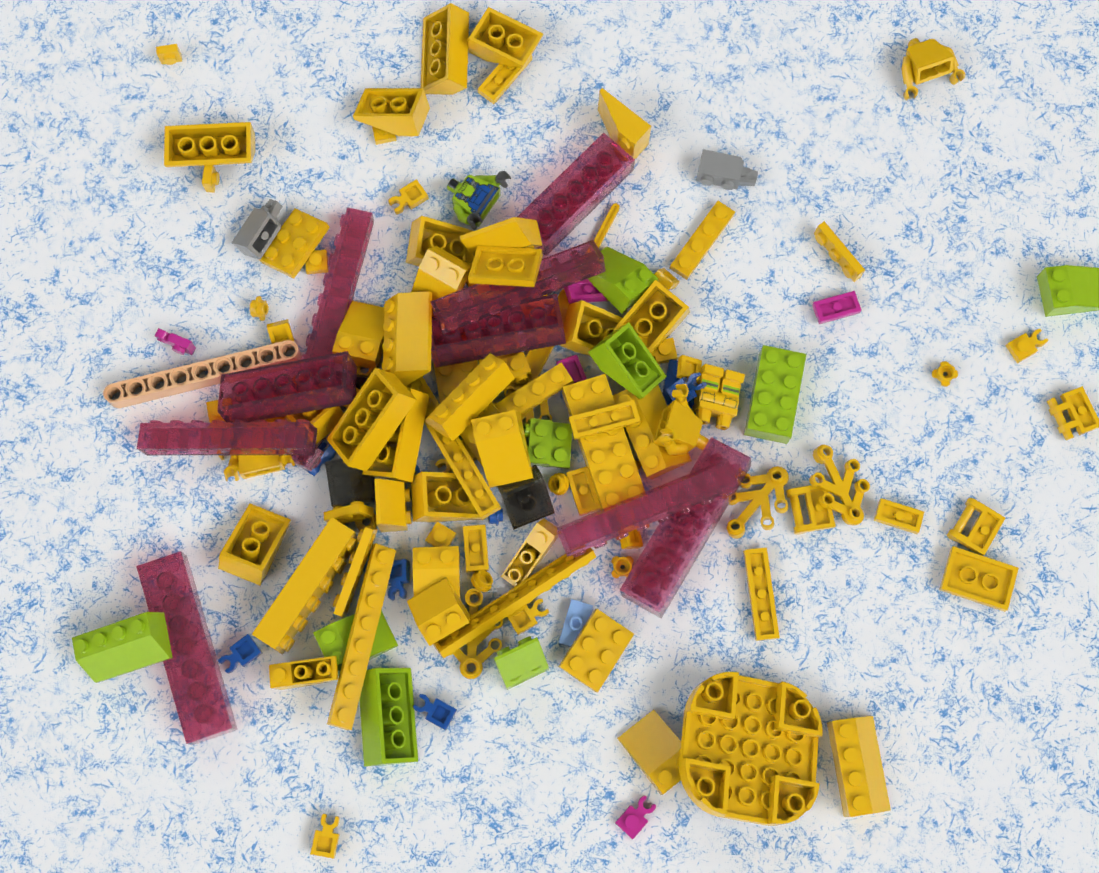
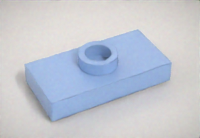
M571 599L558 644L568 647L572 646L589 619L593 605Z

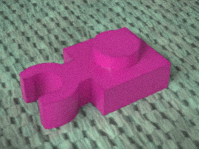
M159 328L155 334L158 341L171 345L172 350L181 355L185 353L193 355L196 349L192 341L176 334H170Z
M645 795L639 799L636 809L630 805L615 822L631 839H634L648 823L644 815L652 813L656 808L655 804L649 809L643 807V802L647 798Z

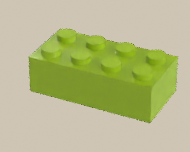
M766 345L762 346L758 356L746 419L745 436L783 444L789 442L793 432L806 354Z

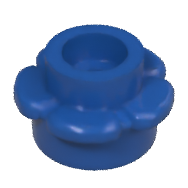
M502 508L488 516L489 524H496L498 526L499 521H503Z

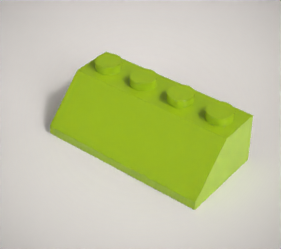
M144 612L72 637L75 660L95 683L173 658L164 612Z
M373 668L367 670L359 699L364 767L418 762L411 668Z

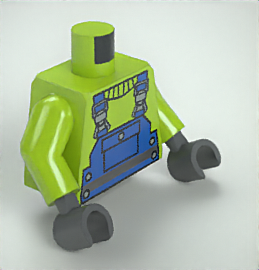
M500 171L497 175H468L463 183L452 178L447 185V190L454 193L452 198L453 210L459 222L470 225L473 230L477 229L501 196L499 185L507 188L508 184L505 180L511 179L510 175L506 171Z

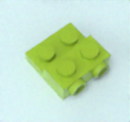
M530 418L524 424L523 429L531 466L569 469L572 443L570 424Z

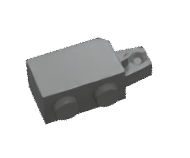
M703 149L696 181L701 182L703 185H717L723 189L732 190L738 189L739 185L755 186L758 171L744 167V161L739 156Z
M269 199L265 206H262L260 209L254 208L231 243L244 255L261 259L281 229V223L277 221V216L283 206L278 201Z

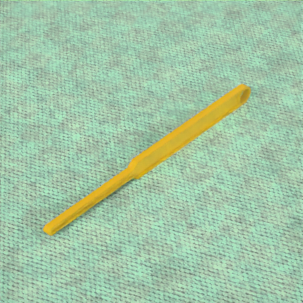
M617 203L611 206L581 264L597 254L619 212V205ZM577 271L573 280H583L584 276ZM564 289L560 291L526 356L532 378H529L523 384L514 383L511 386L522 387L539 377L562 333L569 305ZM509 389L507 395L509 396L514 391Z

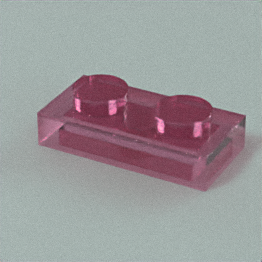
M300 442L291 456L295 466L312 471V469L320 464L324 452L317 447Z

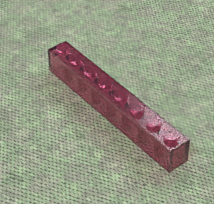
M347 207L346 213L341 216L340 234H336L334 241L336 249L334 254L331 253L330 270L329 273H325L323 279V286L325 288L323 293H320L318 296L317 305L319 309L313 315V330L306 339V346L308 348L306 354H302L300 360V367H302L306 375L328 380L329 372H333L336 361L332 349L338 330L353 300L374 225V217L371 212Z
M594 240L588 241L542 259L535 287L475 284L430 301L434 317L442 333L445 334L606 272L604 256Z
M256 419L254 422L212 420L211 423H204L200 420H191V423H184L179 420H171L170 423L151 420L149 423H140L137 449L147 456L315 455L317 428L305 419H298L296 422H288L283 419H277L275 422H267Z
M725 459L557 527V533L567 557L571 555L578 557L586 553L585 549L593 546L595 549L603 547L607 544L608 540L613 538L616 540L623 539L632 530H645L650 527V523L657 520L659 523L671 519V515L674 513L684 514L691 511L694 505L701 503L703 506L713 502V498L721 494L723 497L729 496L736 492L735 489L739 488L729 461Z

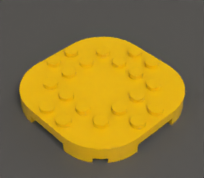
M739 672L719 673L696 686L685 705L679 758L680 778L689 798L700 809L713 816L766 826H778L796 821L806 811L810 810L817 798L820 783H816L818 740L819 737L823 736V729L819 712L808 701L807 695L792 684L783 681L775 683L741 676Z

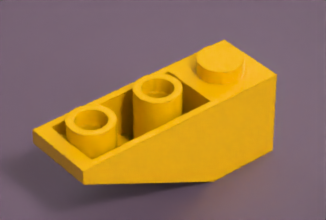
M545 518L537 522L501 577L514 587L529 578L562 531Z
M337 656L269 665L270 688L285 690L338 680Z

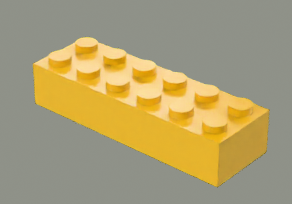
M606 374L562 388V395L569 416L616 405ZM623 427L577 439L601 506L603 518L616 514L620 510L626 511L647 503L648 499Z
M330 518L252 633L253 636L282 655L285 651L288 652L295 643L293 638L298 631L302 632L308 623L306 619L311 612L315 613L321 604L320 598L324 592L327 594L334 585L332 580L337 573L340 575L347 565L346 559L353 551L357 550L359 544L357 542L358 536L353 530L336 519Z

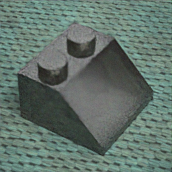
M342 459L325 462L332 507L348 506L354 501H362L364 505L376 504L375 477L363 475V470L347 466Z
M537 465L531 466L533 479L497 486L500 499L513 530L555 513L544 478Z

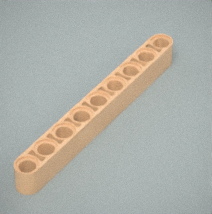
M286 340L112 383L105 387L103 396L113 407L124 408L293 366L300 362L301 352L294 341ZM288 350H295L292 356H285ZM267 355L274 356L271 361L264 362V358ZM246 360L252 361L250 366L242 367ZM229 365L230 369L227 372L222 373L221 368L223 366ZM208 371L206 377L199 378L201 372ZM186 376V380L183 383H177L180 377ZM164 381V386L160 389H156V385L159 382ZM142 387V391L139 394H134L136 388ZM120 392V397L112 400L113 395Z

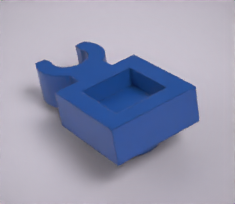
M693 373L688 379L683 377L668 387L666 390L672 401L676 399L672 396V391L677 390L676 384H686L688 386L689 392L686 397L688 402L697 397L694 390L703 389L707 385L706 382L697 384L696 379L701 373Z
M327 438L323 439L313 452V458L303 468L313 476L319 472L322 464L326 465L336 455V451L326 440Z
M407 559L394 560L388 582V586L391 587L387 592L388 598L392 601L395 600V594L398 591L402 599L407 597V591L404 588V584L410 583V561Z
M247 634L229 647L232 651L230 656L224 655L219 658L218 662L222 664L227 660L230 661V667L225 670L229 674L236 669L238 663L245 667L260 656L262 651L252 637Z
M420 694L419 697L425 700V705L423 707L414 705L413 708L421 713L426 711L428 714L425 719L446 731L457 709L437 698L432 704L426 695Z

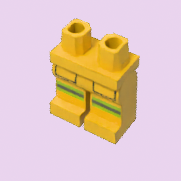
M704 364L701 367V378L697 384L706 382L707 385L703 389L695 390L697 397L694 398L692 411L696 412V416L702 420V425H708L710 418L715 417L717 418L715 425L717 429L727 430L730 427L732 419L737 416L739 393L745 374L728 369L724 371V368Z

